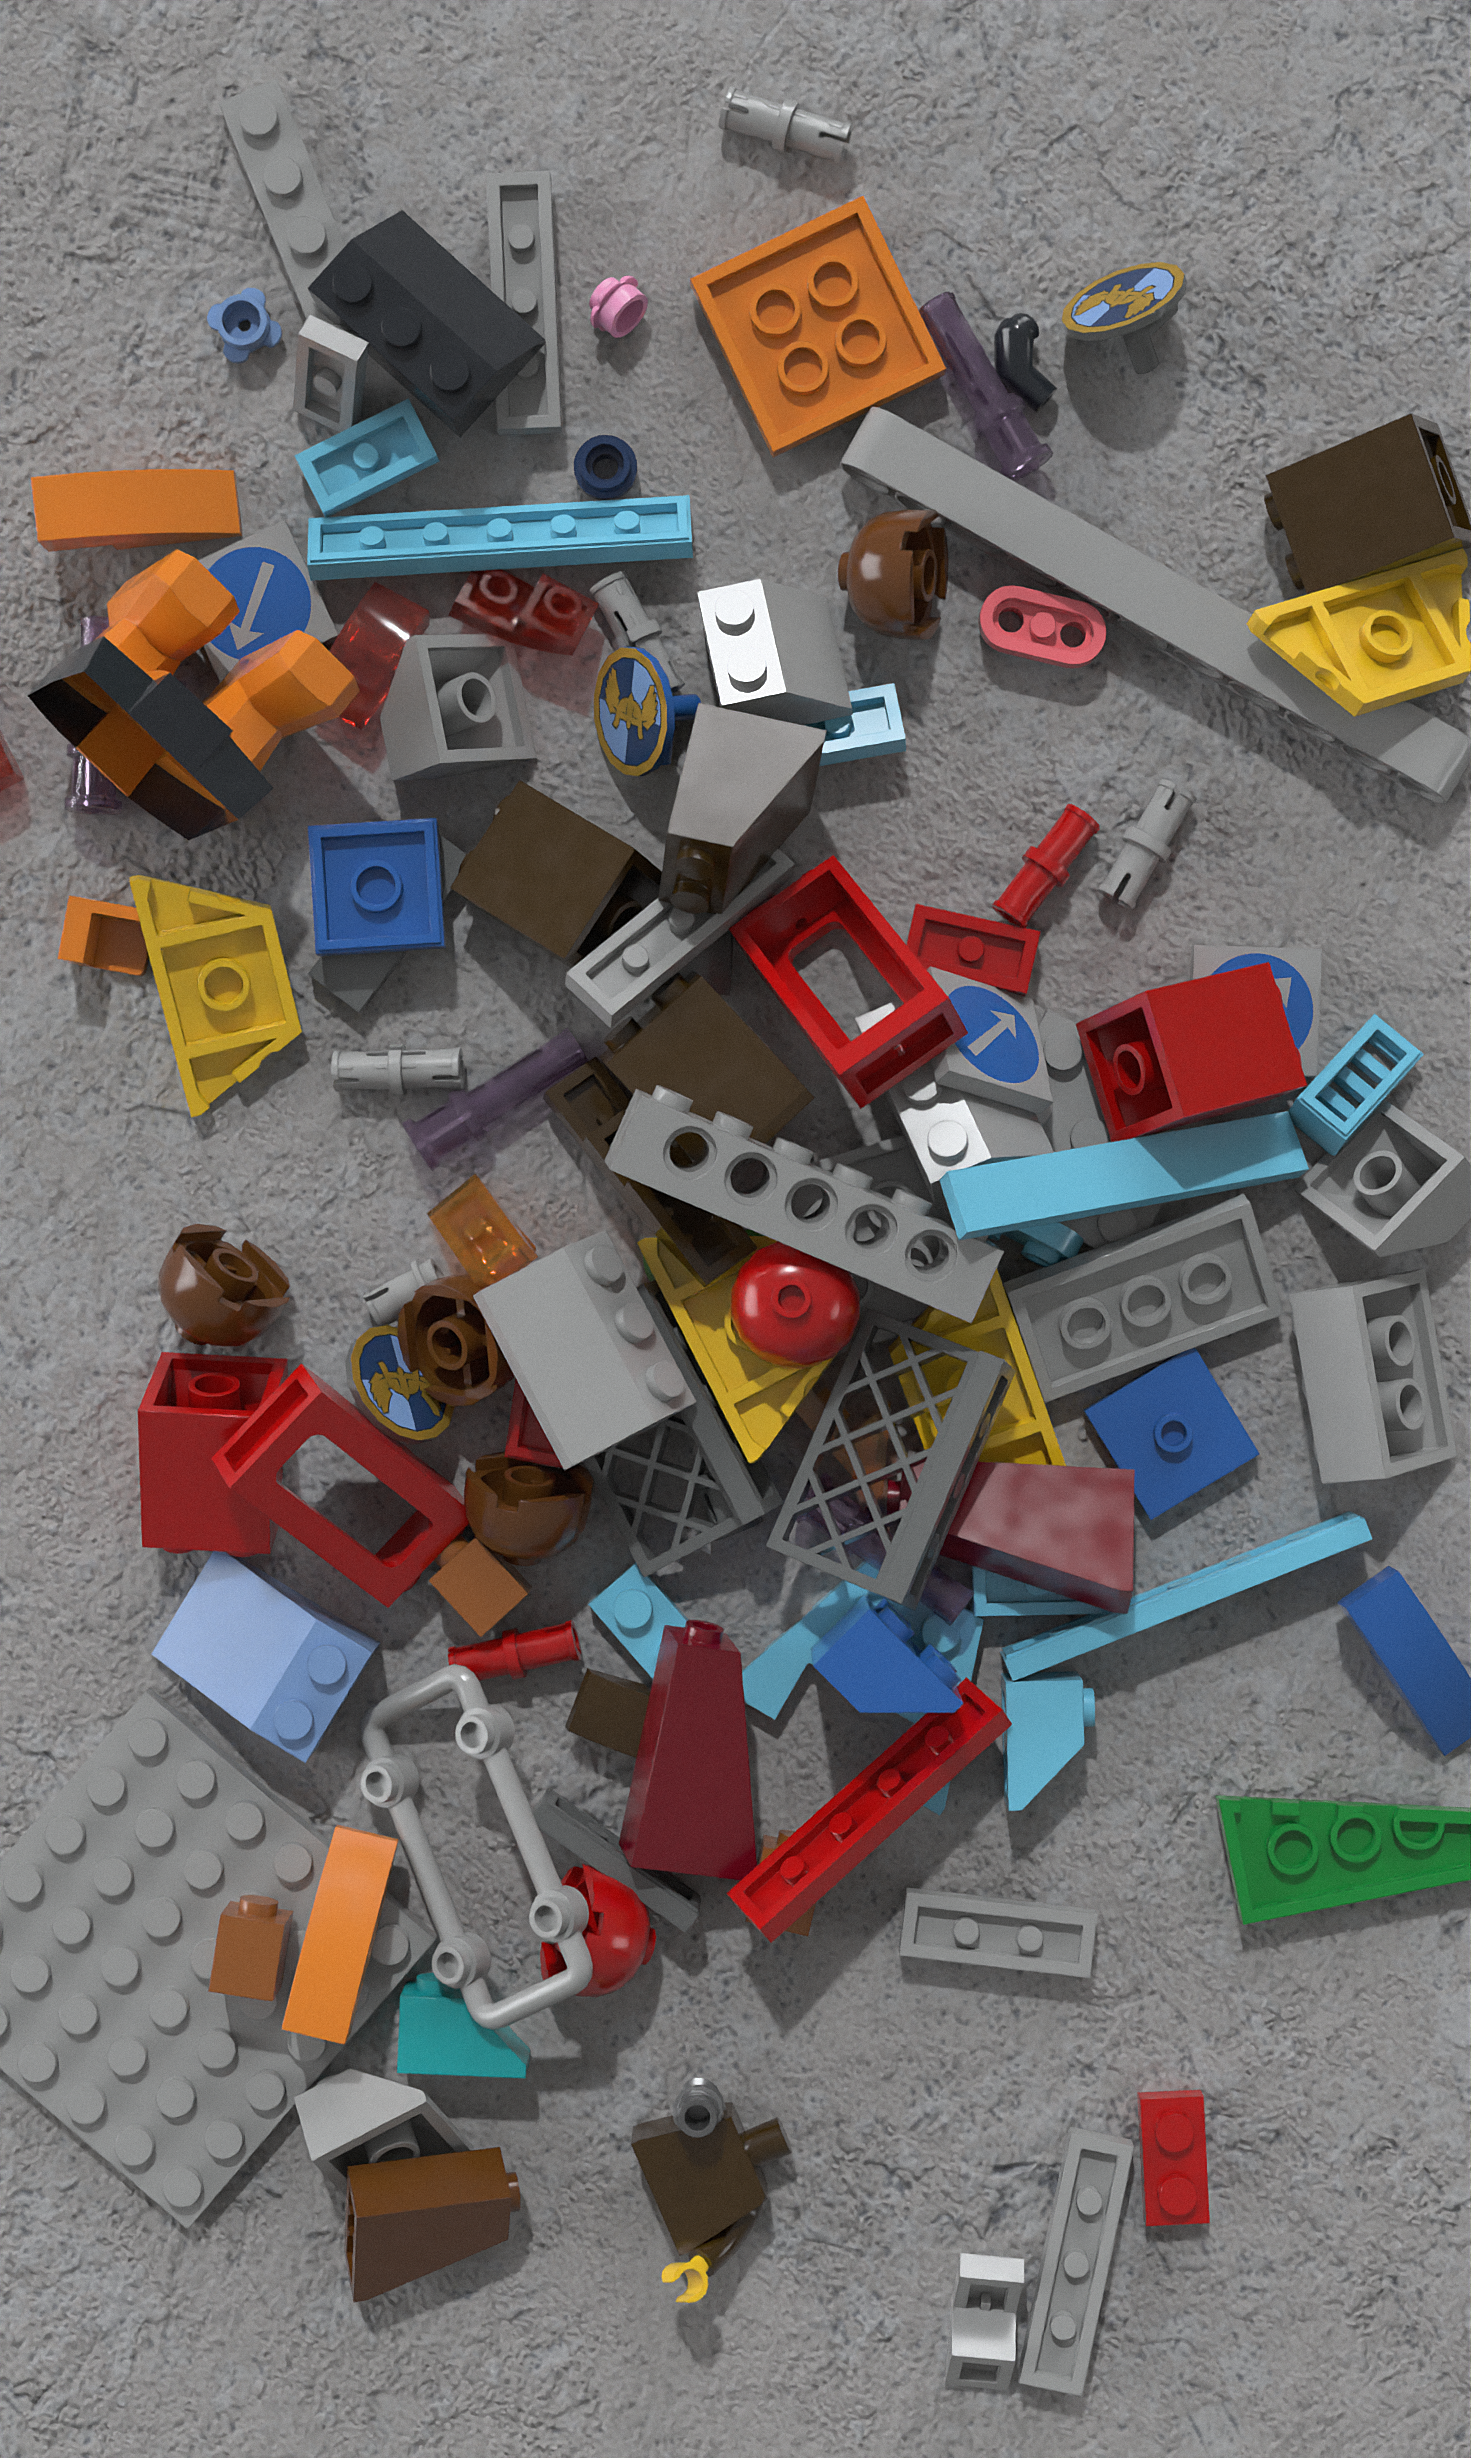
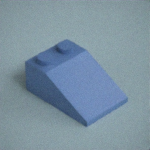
M213 1551L153 1650L152 1655L248 1729L306 1763L316 1751L381 1642L244 1559L229 1555L227 1552Z

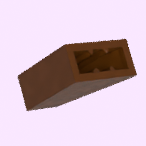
M500 2147L347 2166L344 2253L353 2303L367 2301L508 2240L510 2213L520 2211V2188L516 2172L506 2173Z

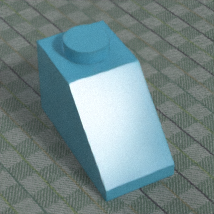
M1077 1671L1035 1672L1015 1681H1012L1008 1673H1001V1707L1012 1723L1002 1733L1004 1801L1009 1811H1022L1084 1746V1727L1095 1726L1093 1688H1083V1680Z

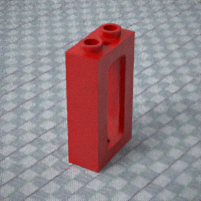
M834 855L814 869L804 873L797 881L763 905L753 909L746 917L729 928V931L752 967L860 1109L968 1034L950 998ZM834 929H843L847 932L903 1003L899 1008L852 1041L793 967V960L796 955Z
M302 1363L211 1458L226 1484L233 1492L387 1608L403 1592L410 1590L418 1582L422 1572L459 1534H463L465 1527L469 1524L466 1517L464 1498L452 1483L402 1443L390 1438L374 1427L361 1410ZM314 1435L325 1436L417 1509L375 1555L276 1480L278 1470L310 1437Z

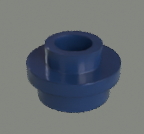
M598 435L583 443L576 453L574 459L576 481L579 487L592 498L598 500L617 499L626 494L636 480V456L632 448L624 440L616 436ZM610 459L617 464V473L612 478L601 479L595 475L594 467L600 460Z

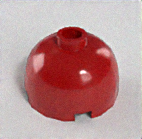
M777 1241L757 1250L740 1268L731 1290V1318L741 1341L761 1360L783 1369H810L833 1358L839 1350L841 1351L851 1341L860 1318V1291L851 1272Z
M582 1864L583 1868L577 1866L570 1868L561 1880V1884L577 1889L584 1896L589 1909L588 1923L582 1935L592 1959V1978L587 1987L575 1996L597 1998L614 1993L622 1988L634 1977L640 1965H646L650 1961L655 1949L656 1932L653 1927H650L649 1911L646 1904L641 1902L633 1889L599 1872L592 1866ZM542 1941L540 1963L541 1975L543 1980L566 1970L567 1965L557 1942L551 1944Z

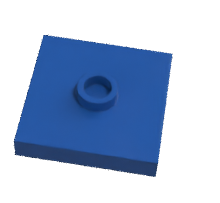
M437 818L308 826L315 951L318 957L446 948Z
M1195 1347L1167 1358L1083 1409L1117 1468L1135 1470L1134 1495L1150 1520L1260 1454Z

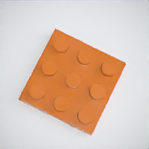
M864 196L690 278V286L773 458L867 413L871 407H880L945 375L946 367Z

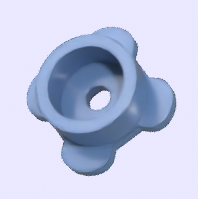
M246 288L241 294L230 296L221 304L213 305L207 315L209 326L213 330L219 331L225 343L223 348L225 357L233 363L241 364L246 362L251 352L263 346L275 347L282 338L281 326L278 322L270 319L265 309V295L256 288ZM243 320H247L251 324L247 331L239 329V324Z

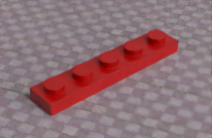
M967 1677L956 1686L963 1704L954 1713H926L727 1892L737 1907L770 1943L779 1937L1012 1725L1005 1712Z

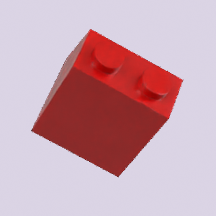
M1269 962L1147 990L1076 1023L1111 1142L1154 1135L1270 1101L1308 1086L1302 1069L1301 1056L1294 1044L1285 1015L1282 995L1276 985Z
M161 1352L138 1409L142 1547L162 1548L174 1554H183L194 1550L227 1552L235 1557L271 1554L279 1526L233 1492L226 1484L211 1458L288 1378V1359ZM283 1466L276 1474V1480L282 1483Z

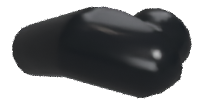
M1018 313L1011 318L1004 319L994 335V370L998 379L1037 413L1051 399L1058 388L1033 366L1034 339L1039 336L1037 322L1028 314Z

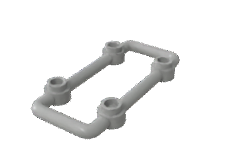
M456 1664L445 1666L373 1704L365 1711L360 1722L359 1732L361 1741L370 1761L361 1776V1790L370 1802L376 1806L388 1808L441 1940L432 1957V1969L436 1978L448 1987L460 1988L468 2011L474 2021L480 2026L491 2030L505 2028L578 1994L587 1987L592 1978V1959L582 1935L588 1923L589 1909L584 1896L577 1889L561 1884L508 1753L515 1735L514 1723L509 1713L501 1706L488 1704L474 1672L465 1666ZM454 1690L464 1711L455 1730L457 1744L462 1751L472 1758L484 1760L538 1894L529 1912L530 1925L538 1936L546 1941L558 1943L567 1965L566 1970L496 2003H493L484 1981L491 1966L489 1948L480 1936L464 1931L412 1799L419 1787L417 1768L407 1756L393 1753L385 1733L387 1725Z

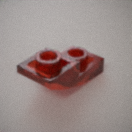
M503 569L471 571L448 616L479 631L513 644L544 652L572 656L599 603L544 573L536 587Z
M374 582L362 598L329 650L355 676L359 688V693L338 718L360 730L364 728L386 699L407 638L414 635H422L430 625L429 610L377 582Z

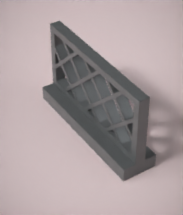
M656 1280L644 1283L636 1288L690 1388L696 1403L679 1412L682 1419L676 1418L673 1415L659 1423L651 1455L622 1446V1443L604 1451L607 1452L605 1461L601 1454L583 1461L593 1477L594 1483L643 1577L658 1571L784 1504L761 1459L753 1464H749ZM670 1428L691 1434L698 1447L693 1469L662 1459ZM618 1456L648 1466L640 1498L621 1492L613 1479ZM706 1464L713 1477L704 1474ZM659 1470L689 1480L681 1512L651 1502ZM699 1484L721 1491L733 1516L719 1524L693 1517L692 1514L699 1492ZM629 1507H632V1508H635V1509H636V1513H635V1516H634V1517H633V1515H632V1513H631ZM648 1513L678 1523L671 1549L657 1557H654L642 1534ZM689 1527L702 1532L685 1541Z
M867 1308L766 1547L915 1611L1016 1371L1004 1359L981 1350L977 1352ZM879 1328L900 1337L908 1360L875 1373L868 1351ZM912 1342L931 1350L917 1355ZM946 1355L967 1363L958 1386L934 1397L922 1366ZM863 1366L867 1377L855 1382ZM913 1370L925 1401L892 1415L880 1384ZM871 1388L883 1419L850 1433L842 1413L849 1397ZM950 1403L945 1417L942 1419L938 1407ZM930 1411L938 1431L931 1448L908 1457L896 1425ZM837 1426L841 1437L830 1442ZM888 1430L900 1461L867 1475L855 1443ZM846 1447L858 1479L825 1493L817 1473L824 1456ZM925 1462L917 1479L913 1467ZM904 1471L912 1490L907 1507L883 1517L871 1485ZM812 1485L816 1497L805 1501ZM862 1489L874 1522L841 1535L829 1503ZM820 1507L832 1539L808 1550L787 1542L797 1517ZM899 1523L892 1540L887 1527ZM879 1532L887 1554L875 1579L854 1569L845 1545ZM837 1550L842 1564L821 1555Z

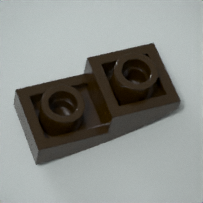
M587 1668L565 1727L569 1732L637 1758L650 1690L645 1684Z

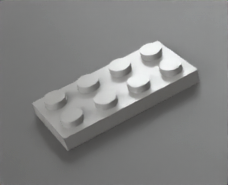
M1244 1194L1002 1283L1045 1403L1284 1314L1252 1206Z

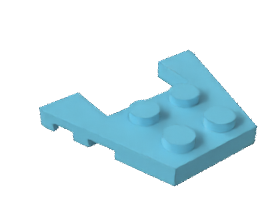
M872 1554L855 1570L876 1579L884 1560ZM842 1580L819 1600L807 1614L785 1633L777 1637L765 1648V1651L742 1670L744 1702L775 1720L808 1663L813 1664L811 1648L864 1595L875 1605L885 1597ZM927 1585L915 1611L887 1599L912 1625L910 1628L915 1634L910 1640L921 1651L931 1643L956 1668V1674L961 1678L960 1682L966 1677L971 1681L984 1621L981 1616L974 1617L972 1611ZM926 1713L897 1714L915 1724ZM950 1781L923 1806L941 1815L946 1805Z

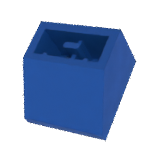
M864 1595L811 1648L813 1666L860 1713H954L963 1704L956 1687L961 1681V1678L956 1674V1668L931 1643L921 1651L910 1640L915 1634L910 1628L912 1625L886 1598H883L875 1605Z

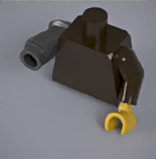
M694 2078L687 2081L673 2103L672 2115L633 2126L631 2146L679 2256L689 2252V2262L671 2263L665 2266L662 2271L661 2278L663 2283L676 2281L683 2272L687 2276V2289L677 2297V2303L697 2302L706 2294L708 2277L714 2275L738 2251L763 2214V2203L768 2199V2187L761 2166L792 2153L789 2139L778 2117L745 2131L733 2103L724 2102L717 2086L705 2078Z

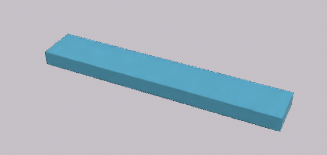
M690 495L309 518L307 567L310 581L693 558Z
M1289 1111L951 1170L947 1171L939 1181L958 1240L960 1241L1299 1178L1309 1170Z
M1348 1511L1131 1597L1128 1614L1113 1613L1102 1609V1614H1087L1002 1648L1003 1651L1000 1654L1012 1681H1015L1373 1538L1365 1518Z

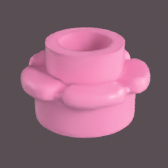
M624 276L620 279V282L614 277H610L596 287L589 301V306L592 309L590 322L594 328L607 331L613 337L620 338L627 335L638 325L646 312L648 299L637 289L638 281L633 276Z

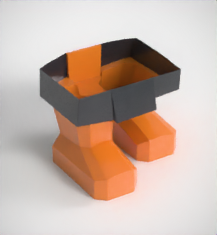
M176 549L126 581L107 602L109 627L94 641L75 650L51 669L27 696L57 731L124 795L187 840H191L239 820L274 789L260 771L280 740L339 717L359 693V688L355 676L317 638L296 630L242 657L212 693L201 702L173 674L184 659L219 636L240 611L235 597L195 557Z

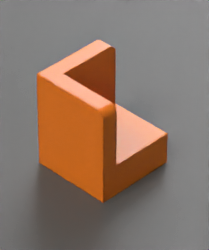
M69 895L57 959L70 964L135 976L145 975L149 955L136 907Z

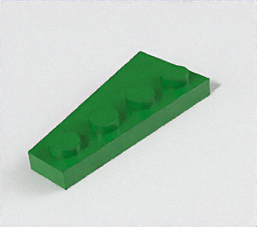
M1215 1795L1239 1919L1243 1925L1471 1880V1807Z

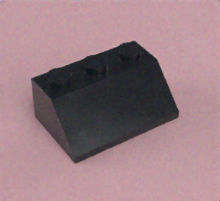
M403 210L351 239L308 287L318 310L334 324L346 327L357 337L369 342L368 355L460 438L546 343L545 339Z

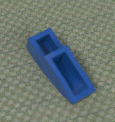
M1387 1566L1339 1600L1337 1604L1370 1649L1369 1652L1441 1754L1446 1756L1471 1738V1677L1400 1572L1391 1566Z

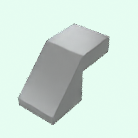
M960 2253L953 2283L945 2367L946 2385L1008 2390L1016 2362V2312L1024 2285V2259Z

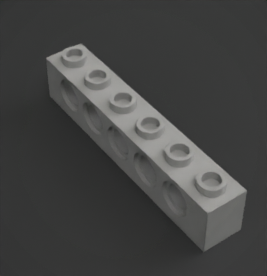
M656 1085L652 1095L638 1089L635 1090L604 1160L611 1171L972 1323L1004 1253L993 1242L987 1240L989 1235L959 1241L953 1221L950 1224L929 1215L933 1204L916 1195L896 1188L893 1197L889 1198L869 1189L873 1178L858 1170L837 1163L833 1173L810 1164L814 1153L793 1142L777 1137L774 1146L771 1147L750 1138L754 1127L748 1123L717 1111L713 1121L689 1112L693 1100L665 1087ZM686 1132L701 1135L703 1151L695 1162L688 1165H679L671 1161L669 1154L670 1146L677 1136ZM747 1158L760 1160L763 1166V1175L760 1182L749 1190L742 1191L733 1188L730 1176L734 1166ZM807 1184L820 1186L822 1202L819 1208L806 1216L793 1214L791 1199L795 1191ZM866 1210L879 1211L881 1227L878 1233L866 1241L854 1240L851 1235V1225L855 1217ZM924 1236H937L940 1250L936 1259L925 1266L913 1265L911 1262V1249L915 1242Z

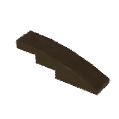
M596 1056L545 1091L543 1099L584 1152L658 1239L703 1287L709 1285L757 1249V1246L741 1225L611 1171L604 1160L630 1100ZM672 1145L670 1146L669 1154L672 1162L679 1165L693 1163L680 1145L675 1148Z

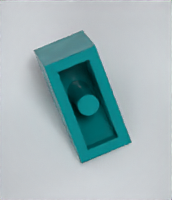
M434 1973L419 1974L416 1977V1982H406L400 1995L397 2073L526 2078L530 2063V2049L509 2026L495 2030L480 2026L469 2013L460 1988L448 1987L440 1982Z

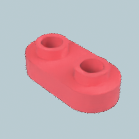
M1016 585L1003 586L993 591L984 601L978 619L982 638L994 650L1064 668H1080L1089 664L1098 656L1106 640L1104 619L1100 612L1092 605L1083 601ZM1004 612H1014L1020 617L1022 627L1016 632H1006L999 625V616ZM1069 626L1078 628L1082 632L1083 643L1077 647L1065 645L1061 640V630Z

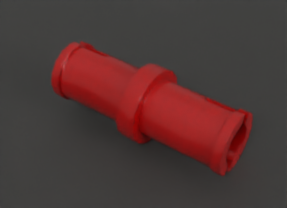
M1067 804L1063 814L1038 847L1030 846L1022 856L1025 864L999 899L995 900L992 904V908L996 913L1010 924L1026 928L1028 921L1055 886L1062 888L1069 879L1070 874L1067 869L1091 837L1100 829V825L1096 820L1079 807Z
M573 1620L519 1633L517 1628L502 1631L501 1638L448 1648L449 1665L456 1664L467 1667L474 1672L479 1681L509 1674L513 1680L527 1677V1670L572 1660L574 1662L581 1660L580 1640Z

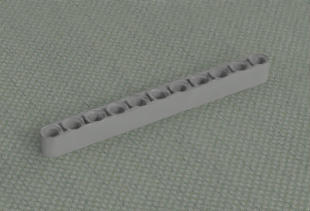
M871 407L839 463L840 468L853 479L908 510H936L939 517L931 522L934 525L944 527L945 531L1059 595L1092 605L1100 612L1103 619L1424 799L1442 805L1447 804L1471 761L1470 737L1407 701L1354 717L1250 632L1246 623L1252 614L887 410L878 407Z

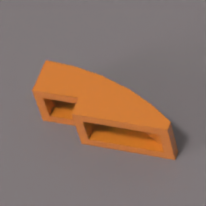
M115 470L31 477L37 540L48 552L112 545L116 550L242 536L236 473L234 470Z
M336 1825L304 1937L282 2030L345 2045L352 2031L399 1839Z

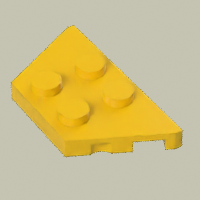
M1463 548L1263 607L1255 610L1246 624L1251 633L1354 717L1463 683L1471 672V642L1466 634L1467 625L1470 623L1469 599L1462 598V573L1468 567L1467 554Z
M147 876L129 877V882L191 1118L200 1116L210 1108L209 1104L237 1081L241 1083L259 1068L262 1060L272 1052L280 1051L302 1032L271 905Z
M749 1236L757 1246V1249L709 1285L703 1287L658 1238H644L638 1241L637 1244L749 1464H753L761 1459L835 1356L810 1369H783L761 1360L741 1341L731 1318L732 1287L740 1268L757 1250L777 1242L776 1240L767 1236Z
M997 1268L972 1323L929 1306L911 1324L912 1326L977 1352L981 1350L1004 1359L1016 1371L978 1461L1066 1466ZM898 1337L888 1347L894 1365L908 1360L902 1341ZM912 1342L917 1355L931 1350ZM946 1355L923 1365L922 1369L933 1396H938L956 1388L967 1363ZM913 1370L898 1376L909 1408L925 1401ZM950 1403L938 1407L942 1419H944ZM929 1411L913 1418L925 1450L932 1447L938 1433Z

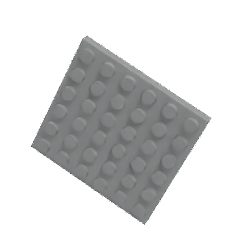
M149 1688L0 1861V2069L188 2229L294 2106V2097L306 2092L432 1945L438 1934L387 1891L370 1962L365 1972L352 2031L345 2045L282 2030L304 1937L331 1842ZM243 1895L270 1897L279 1902L278 1909L294 1911L282 1987L273 2002L208 1992L220 1914L230 1901L239 1902L240 1897Z

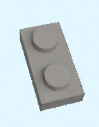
M309 315L298 333L293 410L338 432L358 424L362 415L369 342L357 337L346 327L329 324Z

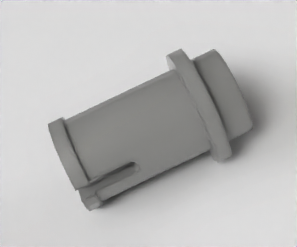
M432 1258L423 1263L419 1259H415L411 1262V1269L372 1291L365 1292L363 1297L366 1300V1306L378 1326H390L391 1323L398 1320L403 1305L412 1301L416 1293L414 1291L427 1283L444 1277V1275Z

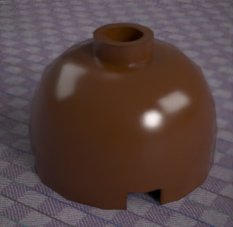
M936 510L884 512L870 519L855 536L850 552H844L840 557L838 565L840 589L848 591L851 607L863 624L880 635L897 639L926 640L931 639L938 629L941 617L929 616L932 609L933 595L935 594L939 599H946L949 558L945 528L932 527L931 524L933 520L939 517Z
M193 1224L184 1227L171 1246L159 1272L158 1291L166 1313L175 1323L176 1331L187 1341L196 1345L209 1344L221 1347H238L262 1336L275 1323L290 1297H284L290 1284L277 1263L259 1247L245 1239L241 1252L232 1244L221 1240L227 1230L204 1224Z
M473 1274L446 1276L421 1286L414 1291L416 1293L412 1301L403 1305L399 1313L397 1335L403 1361L410 1372L420 1370L423 1377L431 1384V1386L424 1390L434 1399L451 1406L473 1405L489 1397L514 1378V1373L473 1297L479 1291L496 1282Z
M505 1451L483 1455L476 1459L474 1472L469 1467L467 1468L464 1486L466 1517L473 1533L481 1543L495 1553L503 1555L504 1560L508 1563L518 1566L536 1565L541 1562V1559L553 1557L575 1544L584 1531L592 1504L594 1479L588 1469L579 1464L565 1471L563 1468L535 1465L533 1462L504 1457Z

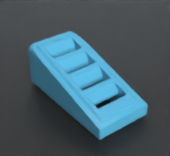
M1374 1014L1296 1098L1289 1110L1293 1124L1326 1152L1335 1156L1424 1054ZM1369 1042L1396 1066L1389 1071L1366 1052L1363 1047ZM1352 1062L1375 1081L1378 1086L1373 1089L1350 1070L1347 1065ZM1334 1081L1361 1105L1356 1109L1330 1087L1331 1083Z

